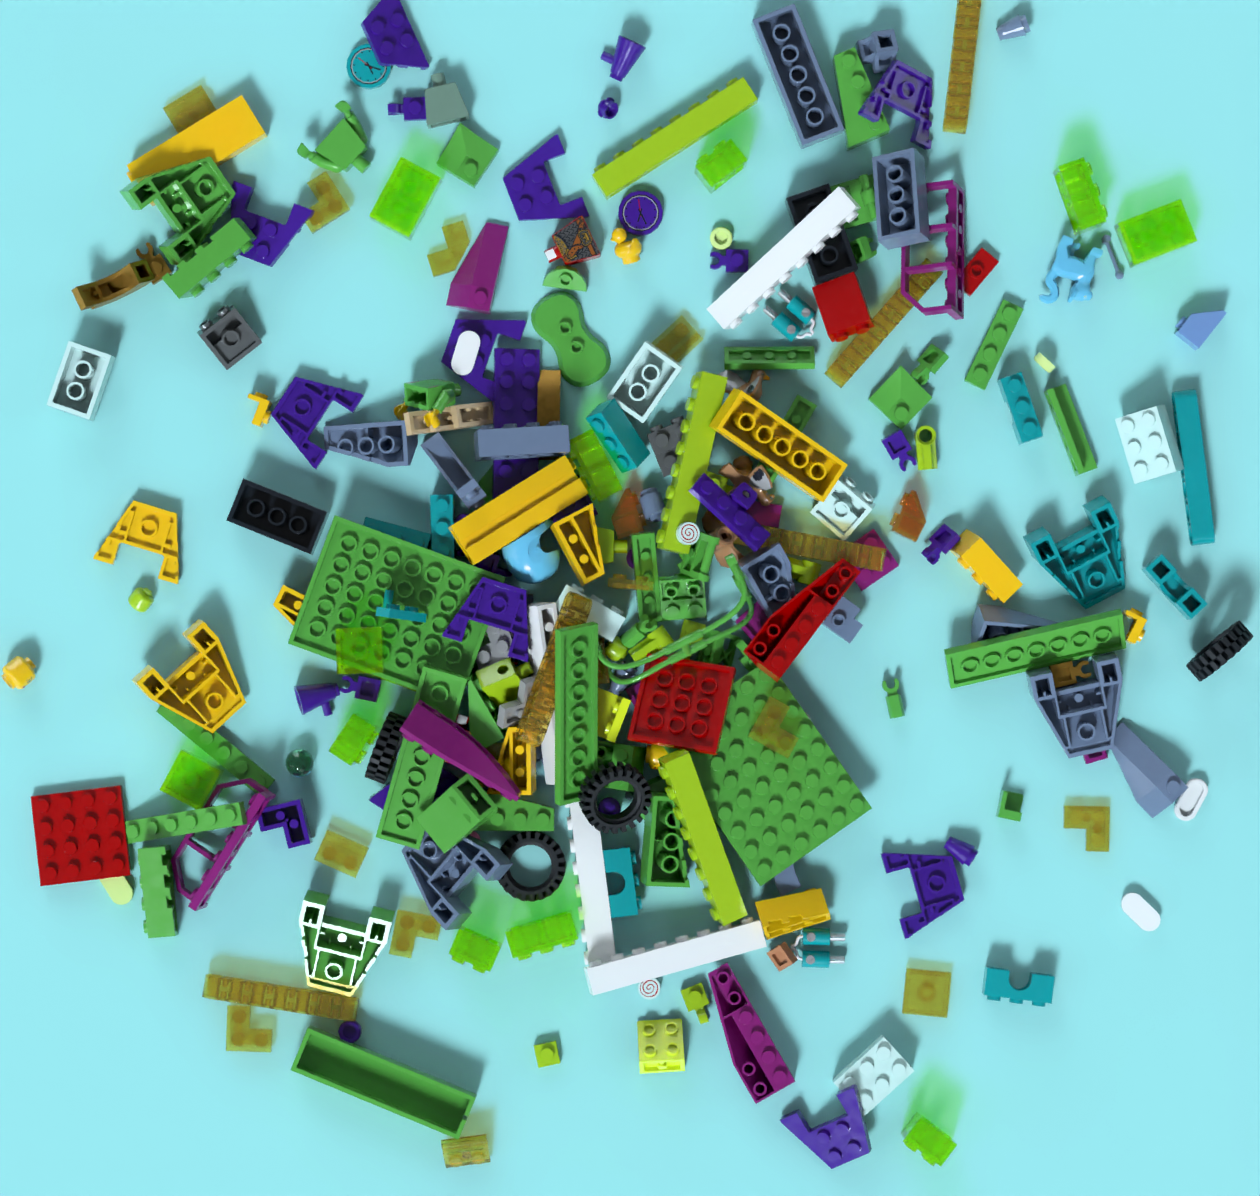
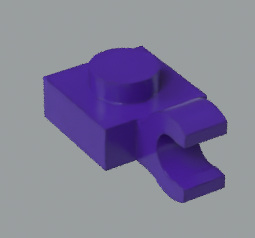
M404 97L403 104H388V115H404V121H426L425 97Z
M944 523L929 538L931 544L921 554L927 558L928 562L934 565L938 562L941 551L946 555L961 538Z

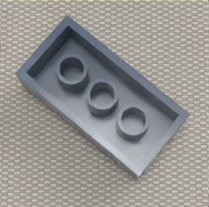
M909 148L872 157L878 242L890 250L930 241L924 156L915 148Z
M552 421L546 424V426H540L539 422L526 423L524 427H517V424H504L503 427L494 429V425H482L473 434L475 461L566 456L570 452L568 425H562V421Z

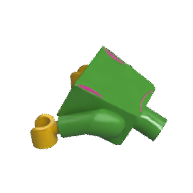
M441 379L404 383V403L394 408V414L399 420H404L403 413L408 412L407 408L409 406L427 410L430 412L424 415L426 425L428 427L432 425L433 428H437L441 423L437 415L441 414L445 407L455 405V397L461 395V387L458 383L454 384V382Z

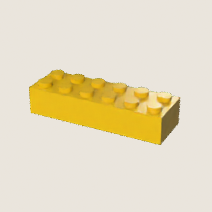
M733 388L709 427L820 502L825 501L848 464L739 389Z

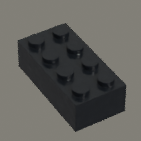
M829 183L786 198L785 204L793 227L797 226L832 193ZM843 225L840 227L842 230L834 238L829 237L824 242L825 246L816 254L813 252L807 257L809 261L806 264L814 286L851 272H857L858 270Z
M243 478L226 521L313 555L330 513Z

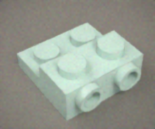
M841 476L825 501H819L810 511L812 515L843 541L848 538L875 506L873 503L874 498L868 492L864 491L861 493L855 488L857 486L856 482L848 476L846 478Z

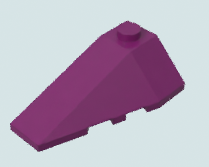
M486 222L450 284L446 306L491 314L509 229L508 226Z

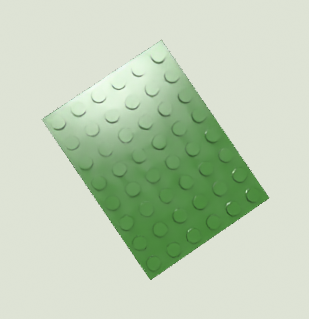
M335 515L288 644L417 690L424 664L466 676L469 679L488 625L469 620L462 642L443 637L442 634L482 577L501 583L505 582L506 577ZM385 590L394 591L392 604L400 605V610H404L405 606L418 608L419 613H426V623L376 616L377 607H383Z
M758 667L733 683L717 755L688 751L714 821L759 886L771 880L872 809L784 681L780 678L776 682ZM664 747L668 754L678 750L676 748Z

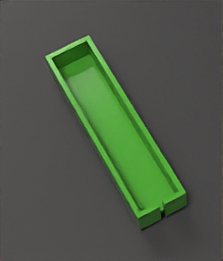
M311 1025L305 1033L291 1067V1070L458 1140L468 1118L466 1116H469L477 1094L355 1043L346 1042L338 1036Z

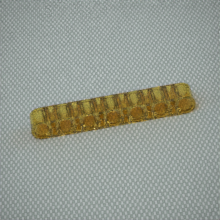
M957 0L943 132L966 133L981 0Z
M926 258L920 265L933 263ZM944 272L912 274L909 277V294L918 302ZM901 287L873 317L874 327L870 328L866 333L858 334L824 373L840 388L846 384L914 307L901 294Z
M761 525L771 535L760 548L780 543L785 554L837 563L844 558L854 567L883 572L887 549ZM740 538L733 542V544L747 546Z
M572 591L568 592L565 596L515 735L517 740L535 747H539L543 742L555 710V629L586 623L592 607L591 599Z
M215 974L205 975L202 997L345 1021H356L359 998Z

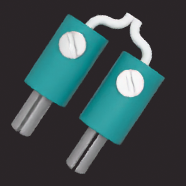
M780 289L778 295L788 303L786 308L805 325L810 320L812 324L809 329L810 332L798 335L802 329L783 312L778 315L767 305L763 312L773 320L771 325L791 342L795 337L799 339L805 336L811 337L814 334L813 327L815 325L813 317L817 312L799 296L796 295L793 298L784 289Z
M803 928L802 935L797 936L795 943L791 944V950L795 952L797 959L802 960V967L829 968L830 963L844 964V956H830L829 951L802 950V957H800L798 950L794 947L798 945L800 938H802V945H830V941H845L846 938L844 937L846 935L845 933H830V928Z

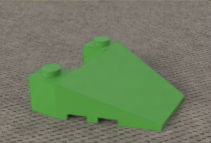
M210 156L136 178L119 191L132 210H142L153 201L172 227L175 234L158 246L171 265H177L183 259L186 260L194 255V250L201 245L207 234L211 232L212 226L218 217H221L236 194Z
M307 890L299 917L307 986L351 997L382 948L386 945L396 911L373 906L368 925H363L325 915L330 895Z

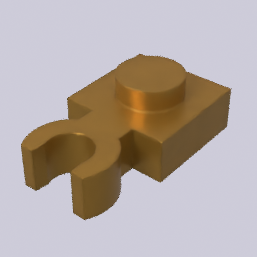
M147 242L148 253L142 254L139 249H136V253L141 259H146L155 278L152 284L155 285L163 280L162 277L165 274H172V271L160 253L156 256L153 255L154 248Z
M1072 661L1049 666L1055 688L1077 683L1076 676L1081 678L1090 677L1091 673L1084 674L1081 671V667L1089 664V662L1080 661L1075 667H1073Z

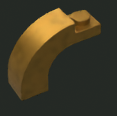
M146 259L129 263L108 277L77 286L71 291L80 310L96 309L141 289L155 280Z

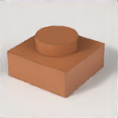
M785 941L767 952V955L779 972L798 960Z

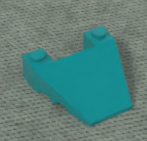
M1103 495L1082 505L1091 525L1059 542L1054 543L1050 533L1043 526L1023 536L1031 556L1085 609L1125 589L1124 568L1120 550L1122 547L1118 529L1120 528L1119 520L1110 501Z

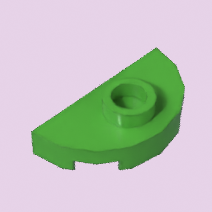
M568 265L557 266L545 275L542 286L587 292L586 278L578 272L577 268Z

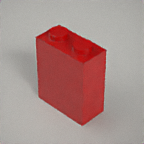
M855 272L812 287L827 334L832 342H842L848 339L850 335L856 333L863 334L874 327Z

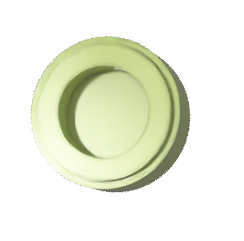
M725 227L715 228L710 235L711 245L717 250L727 249L732 243V233Z
M1040 352L1034 357V360L1048 373H1051L1055 368Z

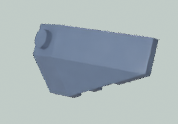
M404 420L324 426L325 449L386 467L410 466L418 445V435L407 436Z
M780 543L760 548L756 552L752 551L737 561L745 576L747 586L767 618L795 596L791 563Z

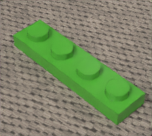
M1004 299L1002 300L964 379L965 382L982 390L986 389L1023 312V308Z
M814 346L724 347V369H815Z
M797 394L783 420L802 432L817 405ZM759 461L756 467L763 465L773 484L778 474Z
M654 532L631 534L638 622H640V618L644 614H648L649 622L653 619H656L657 622H662Z

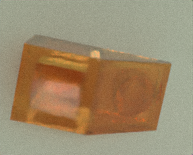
M630 488L625 489L611 517L618 540L629 537L634 533L644 532L643 526L647 525L643 513L638 514L636 505L640 504L636 491L631 492Z
M911 490L909 494L904 493L899 503L902 505L899 514L894 513L889 525L892 526L891 532L915 543L926 520L917 493Z

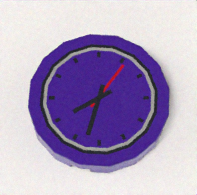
M635 191L623 198L618 212L623 228L635 236H645L655 231L659 227L663 215L660 201L655 195L647 191Z

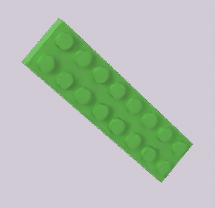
M1116 609L944 649L950 688H957L1125 649L1123 614L1121 609Z
M595 622L555 629V804L559 806L580 801L578 795L582 793L580 790L581 784L586 785L585 777L592 778L593 776L590 772L593 769L597 772L598 623Z
M424 664L412 709L420 699L456 722L468 677ZM403 737L376 837L419 850L425 830L416 818L433 803L445 760L434 753L433 755L426 753L422 750V745L416 741L410 742Z

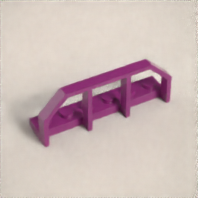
M954 180L926 183L927 193L929 191L948 189V193H946V203L948 205V214L945 217L946 223L929 225L930 234L948 231V235L945 237L948 256L945 258V262L910 266V245L901 247V294L925 316L947 313L955 320L964 319L965 190ZM947 270V278L945 279L947 299L945 300V305L924 308L909 294V275Z
M252 778L218 784L203 807H213L223 788L247 783L259 792L258 794L255 793L249 800L248 804L250 807L246 812L247 824L233 826L235 831H231L226 837L225 843L227 844L223 850H219L216 855L192 839L195 833L186 834L171 858L177 891L191 900L188 907L194 911L208 906L207 901L224 873L231 869V862L246 838L252 835L251 830L267 804L276 796ZM188 845L214 863L212 868L206 870L203 874L201 886L197 887L193 892L185 888L179 861Z

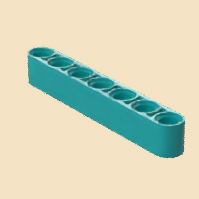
M1195 389L1172 392V407L1177 446L1184 469L1181 470L1189 540L1191 546L1210 544L1215 542V532L1197 393Z

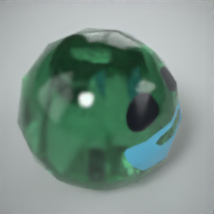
M295 749L287 755L285 766L291 775L304 777L312 771L314 760L308 751Z

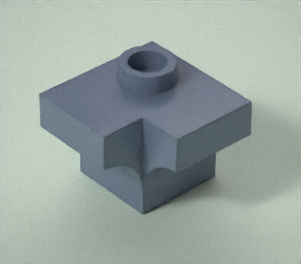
M894 29L874 31L869 37L856 43L857 53L862 65L871 64L874 74L884 73L892 61L896 60V54L899 50Z
M842 596L822 625L838 637L851 643L863 626V624L854 619L861 609Z

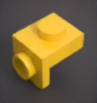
M256 391L254 395L249 393L247 398L259 402L252 424L263 428V425L268 424L272 412L269 410L272 402L267 400V395Z
M1131 608L1130 611L1124 610L1122 614L1134 620L1125 637V641L1130 644H1135L1136 641L1140 642L1146 631L1143 627L1147 619L1142 617V612Z

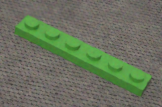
M162 705L156 711L237 779L252 778L267 789L275 781L271 775L219 732L211 733ZM247 783L245 784V785H246L248 788H250L254 793H257V794L259 793L257 790H255L253 787H251V786L248 785Z
M244 801L129 820L125 821L127 844L247 824Z

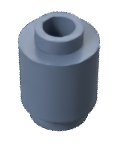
M655 487L641 491L639 501L645 519L651 520L652 523L661 521V513L665 507L661 493Z

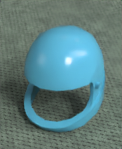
M545 520L533 530H529L502 547V554L507 568L518 581L527 584L541 583L550 579L557 572L560 561V549L545 553L542 551L539 542L540 535L553 524L552 520Z

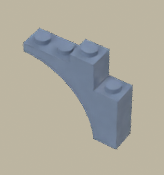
M439 432L420 445L469 510L471 508L477 510L486 503L484 499L487 495Z

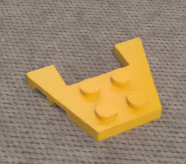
M133 500L111 534L105 539L106 541L95 553L93 559L114 565L121 543H125L163 555L164 559L158 579L179 584L178 514Z

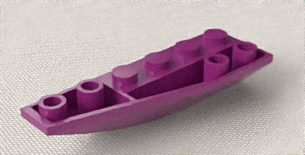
M418 700L399 730L402 732V736L410 742L416 741L422 745L421 748L430 755L434 753L482 781L486 786L498 790L504 798L510 801L512 799L518 801L521 795L520 790L493 755L457 723L422 700Z
M728 963L709 972V981L733 1065L755 1104L792 1084L795 1082V1079Z

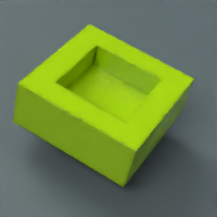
M556 1040L534 1045L538 1068L561 1063Z

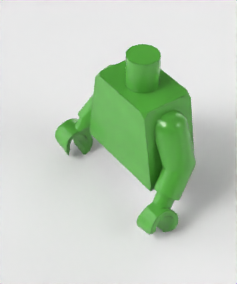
M342 100L335 107L343 112L345 116L315 149L316 152L309 151L301 143L297 153L305 159L308 157V160L317 166L335 173H339L342 170L348 172L354 166L363 174L371 165L363 157L368 150L366 146L368 137L354 112L350 111L352 109L350 105Z

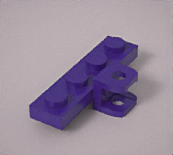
M703 473L688 490L754 552L771 535L746 512L757 499V492L747 483H741L736 489L727 494L711 478ZM747 491L749 493V498H747L742 492Z

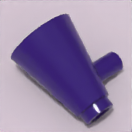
M619 35L614 55L605 51L601 55V60L612 64L610 77L622 82L646 47Z
M337 683L294 686L296 700L302 715L319 706H322L324 716L333 714L330 701L335 699L336 696H340Z

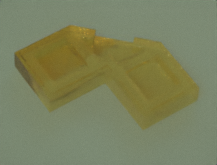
M463 220L442 227L448 249L427 255L433 277L456 271L470 244Z

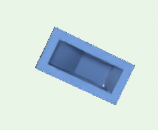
M1220 310L1194 313L1187 318L1183 316L1175 325L1178 330L1174 334L1194 350H1197L1223 319L1226 312Z

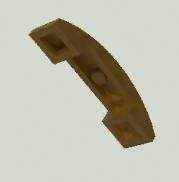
M540 370L537 397V422L540 423V426H546V424L552 421H560L561 370ZM542 457V458H539V460H557V459H559V457Z

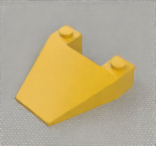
M198 619L182 633L197 651L165 680L152 666L147 665L132 681L151 700L214 733L246 701L219 638L204 621Z

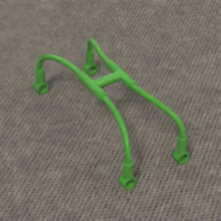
M733 553L724 557L734 574L732 578L742 595L739 603L733 610L701 630L698 629L663 647L662 650L631 663L616 664L608 661L598 643V662L603 672L617 684L635 683L745 626L753 617L754 603L752 595L747 588L745 576ZM747 601L749 611L741 622L705 640L702 639L689 645L731 619ZM682 649L668 656V659L632 678L620 679L611 671L612 669L624 670L638 667L665 654L669 655Z

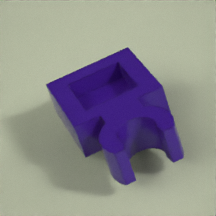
M726 249V256H722L719 252H711L710 257H717L719 263L716 265L711 264L710 269L717 270L721 266H726L725 273H746L748 271L749 250Z
M901 429L881 439L892 460L899 457V466L902 471H906L904 466L906 460H910L914 466L916 465L915 458L907 454L912 448Z
M349 676L342 677L343 680L350 682V687L348 689L340 688L341 692L350 693L356 691L354 698L377 702L382 680L359 676L358 682H355Z

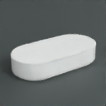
M465 331L458 338L451 361L452 369L458 375H468L474 368L481 342L479 336L473 331Z
M1193 778L1186 783L1189 788L1178 797L1174 805V814L1178 819L1189 821L1196 816L1208 793V786L1202 779Z
M1131 892L1123 896L1121 899L1122 910L1141 929L1154 931L1159 927L1160 915L1139 894Z

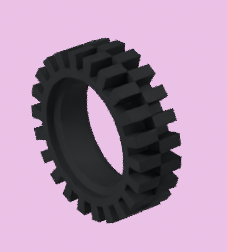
M1239 620L1197 653L1187 663L1186 667L1200 682L1235 656L1253 638V635Z
M391 711L388 713L373 748L365 772L366 778L385 784L403 741L402 732L399 730L407 717Z
M617 761V766L613 762H608V768H605L603 764L598 766L601 770L598 773L593 769L590 772L593 777H585L586 785L581 784L580 790L582 793L578 795L580 799L579 806L588 822L598 831L602 829L604 833H608L610 829L613 834H618V828H620L622 833L626 832V825H629L631 829L636 827L633 821L637 820L640 823L643 820L641 813L647 815L648 810L646 806H651L649 798H652V793L643 775L636 767L633 768L631 764L626 763L624 765L623 762ZM614 781H625L633 785V800L625 810L617 814H604L597 810L596 799L598 793L605 785Z
M523 831L510 837L500 850L510 860L513 853L522 846L535 845L541 847L551 859V874L541 885L526 887L515 881L509 868L498 881L512 897L518 898L521 901L534 902L545 899L558 889L565 875L566 861L559 844L552 837L542 832Z

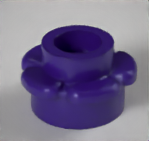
M608 97L600 101L598 104V115L600 117L612 119L616 116L618 104L614 102L613 98Z

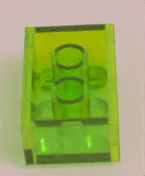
M400 157L369 215L370 219L411 241L438 191L442 179L409 160Z
M1084 157L1060 165L1053 172L1075 236L1101 227L1106 222V217H1108L1105 205H1101L1098 198L1100 196L1097 183L1093 184L1090 176L1093 174L1092 167L1089 162H1085Z
M1181 199L1119 222L1114 226L1130 268L1190 246L1197 241Z
M593 429L569 440V455L573 461L577 459L580 465L577 467V471L582 480L587 479L590 485L587 487V491L592 501L597 499L600 504L623 492V488Z
M572 910L514 926L505 931L512 957H518L519 961L532 957V953L540 951V954L551 952L554 950V946L562 944V948L575 944V940L579 939Z

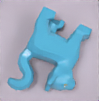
M1063 235L1056 249V259L1046 275L1045 282L1050 290V294H1040L1039 299L1046 304L1057 300L1059 297V287L1054 280L1058 276L1075 281V284L1070 289L1067 302L1071 303L1072 300H1091L1093 293L1090 290V281L1094 275L1095 260L1102 256L1103 250L1093 247L1082 260L1074 256V252L1079 250L1081 244L1073 243V238Z

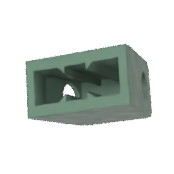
M443 72L431 75L433 87L425 89L428 129L469 120V113L456 83L446 84Z

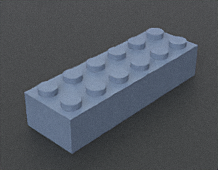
M795 4L753 19L752 28L800 148L804 149L842 134L844 131L843 124Z

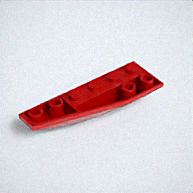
M842 558L775 611L743 652L760 670L778 682L861 571Z

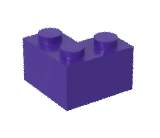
M302 798L266 807L258 819L261 832L283 827L288 849L313 842Z

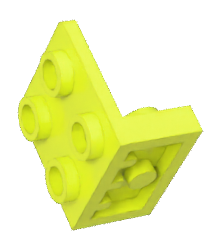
M598 688V736L615 743L631 700Z
M682 1019L638 1021L640 1074L685 1071Z

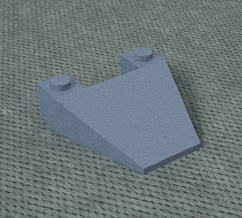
M1114 652L1092 656L1095 673L1094 679L1055 688L1053 675L1048 667L1025 671L1029 692L1068 758L1113 749L1123 680L1119 658Z
M426 831L424 832L419 850L408 846L402 849V853L431 915L445 930L459 929L472 914L458 896L478 872L486 881L500 880L513 865L498 847L471 835L464 838L446 854L442 852Z

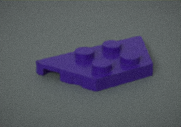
M381 0L361 23V27L380 66L395 65L399 68L416 67L421 68V70L428 69L429 64L400 0Z

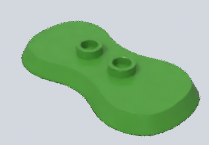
M564 291L555 292L542 298L532 309L531 322L534 330L553 347L557 355L562 377L569 384L576 387L589 386L600 380L610 368V354L605 345L589 332L584 321L580 302L572 294Z

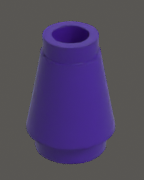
M951 836L943 847L962 865L966 864L967 866L971 865L979 852L974 849L975 846Z

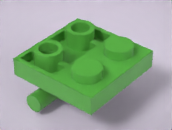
M864 174L857 179L830 186L832 192L837 187H844L861 207L857 211L859 215L850 223L846 221L843 224L845 230L876 221L873 174Z
M683 573L659 577L662 621L707 618L704 581L697 580Z

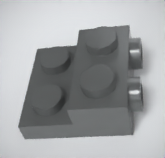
M225 305L217 311L218 316L212 321L207 319L199 326L201 330L197 332L226 370L262 343L234 305L230 307Z
M683 416L671 420L672 425L663 428L662 424L650 429V434H647L663 477L670 475L672 465L677 460L675 450L677 443L681 441L682 437L680 427L684 419Z

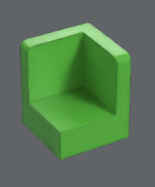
M1001 790L996 816L1020 822L1023 795Z

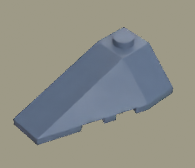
M978 604L972 620L971 643L1058 622L1001 606Z
M1123 722L1116 727L1114 745L1111 750L1120 765L1136 802L1154 818L1170 806L1189 787Z

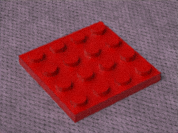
M661 656L646 663L643 672L668 659V656ZM682 659L642 679L627 737L628 740L717 755L736 668Z
M122 785L31 796L40 886L132 875L129 847L126 838Z

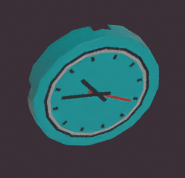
M370 44L358 46L350 53L346 68L349 78L355 85L365 89H375L382 86L388 80L392 66H380Z

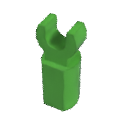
M648 614L642 615L639 623L636 622L620 636L622 644L631 649L647 635V632L654 631L657 628V620L653 619L649 622Z
M897 678L894 679L895 685L891 689L887 687L886 681H882V688L888 694L885 698L890 719L905 716L901 694L897 693L899 688Z

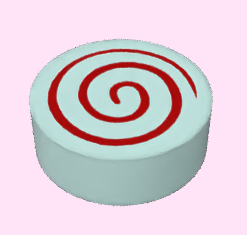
M692 522L680 524L676 530L677 540L684 545L696 543L700 537L698 526Z
M656 978L640 982L638 984V992L644 999H654L660 993V983Z

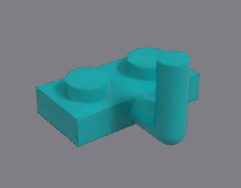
M385 590L383 607H377L376 616L426 623V613H419L418 608L405 606L404 610H400V605L392 604L394 591Z

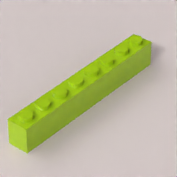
M737 77L733 78L725 84L727 88L720 92L718 89L707 96L708 100L702 104L696 102L688 108L689 112L683 116L681 114L674 116L669 120L670 124L665 128H662V126L657 127L650 132L651 137L643 140V138L637 140L631 145L632 149L626 153L622 150L612 157L613 161L606 165L604 162L594 168L595 173L592 174V178L606 200L757 104L758 99L744 77L739 80Z
M700 371L696 372L691 379V397H688L685 405L687 415L686 419H683L680 432H682L681 441L677 443L675 450L677 460L671 468L672 482L666 490V498L668 500L666 507L663 508L661 513L662 527L656 535L658 549L678 554H689L691 545L680 543L676 537V530L684 522L696 523L700 501L688 490L703 473L707 474L716 433L709 425L722 406L728 377Z
M678 749L658 758L660 764L658 767L659 774L662 779L666 780V793L669 799L674 802L673 812L676 819L680 820L682 824L680 832L690 848H687V851L692 861L695 860L697 866L695 873L698 879L703 882L704 888L702 892L705 899L710 901L712 908L709 911L713 920L725 926L747 916L746 908L690 753L685 749Z

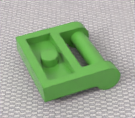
M700 531V537L696 543L691 544L689 554H684L680 572L697 580L708 582L710 575H708L715 547L719 545L720 538Z

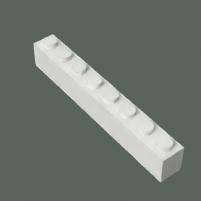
M837 187L707 308L709 313L723 329L732 328L734 330L743 322L741 319L747 313L749 315L752 314L759 307L758 303L763 298L768 299L775 293L776 290L774 288L779 283L784 284L792 277L791 272L795 268H802L809 261L807 259L808 256L813 252L816 254L825 246L824 242L829 237L834 238L842 230L840 227L846 221L850 223L859 215L857 212L861 208L844 187Z
M538 602L527 605L528 654L530 665L534 670L531 677L538 675L543 678L537 721L546 784L555 785V629H559L556 602Z
M580 801L566 804L565 808L570 807L571 816L567 817L568 830H573L574 839L569 840L571 853H576V861L572 862L574 875L579 877V884H575L577 898L581 897L582 906L578 907L579 920H584L585 929H581L582 943L587 942L588 951L584 952L585 965H588V962L601 959L602 962L611 960L610 956L615 955L616 951L601 831L595 829L588 822L579 806Z
M753 917L740 919V924L732 926L731 923L725 926L719 925V930L710 932V929L700 930L696 932L697 936L690 938L688 935L676 937V942L667 944V941L654 943V948L645 950V947L633 949L630 955L624 956L623 953H618L610 956L611 960L602 962L601 959L588 962L589 966L583 967L590 994L594 996L767 947L761 922L757 919L753 920Z

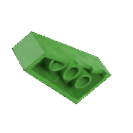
M855 47L834 55L832 62L847 151L887 135L890 128L883 111L878 122H872L858 115V111L873 91V88Z
M241 218L231 219L210 237L212 240L210 244L205 242L194 250L195 256L193 258L183 259L176 265L178 270L174 274L167 273L162 277L179 299L193 296L195 298L205 291L204 286L209 281L211 283L216 281L221 276L220 271L225 267L230 268L237 262L236 257L241 252L245 254L254 246L252 242L257 237Z
M488 794L497 805L498 812L474 830L554 831L555 807L518 799V801L512 799L510 801L501 794Z
M651 792L652 798H649L651 806H646L648 813L645 815L640 882L646 886L690 888L689 879L687 878L686 860L684 859L683 839L679 827L680 821L676 819L673 812L674 802L669 799L666 792Z
M171 845L148 846L138 849V864L141 874L140 887L143 890L141 904L146 916V920L143 921L144 933H148V938L178 935Z

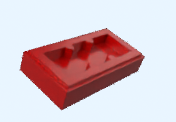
M983 248L978 251L964 268V293L969 297L999 263L997 259Z

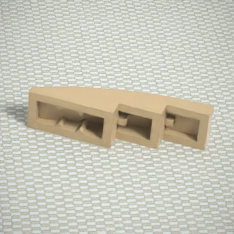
M492 401L445 407L443 412L437 415L441 422L437 428H433L432 425L428 427L424 421V415L430 411L422 410L403 413L407 436L493 424Z

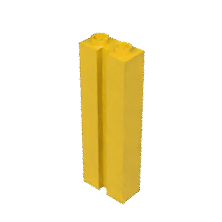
M240 95L127 164L129 172L126 174L132 182L136 178L209 156L218 167L268 136L244 97Z
M565 455L448 527L471 565L482 561L589 494L587 491L589 488L588 484L582 476L580 478L577 477L574 472L577 467L570 457L567 458Z

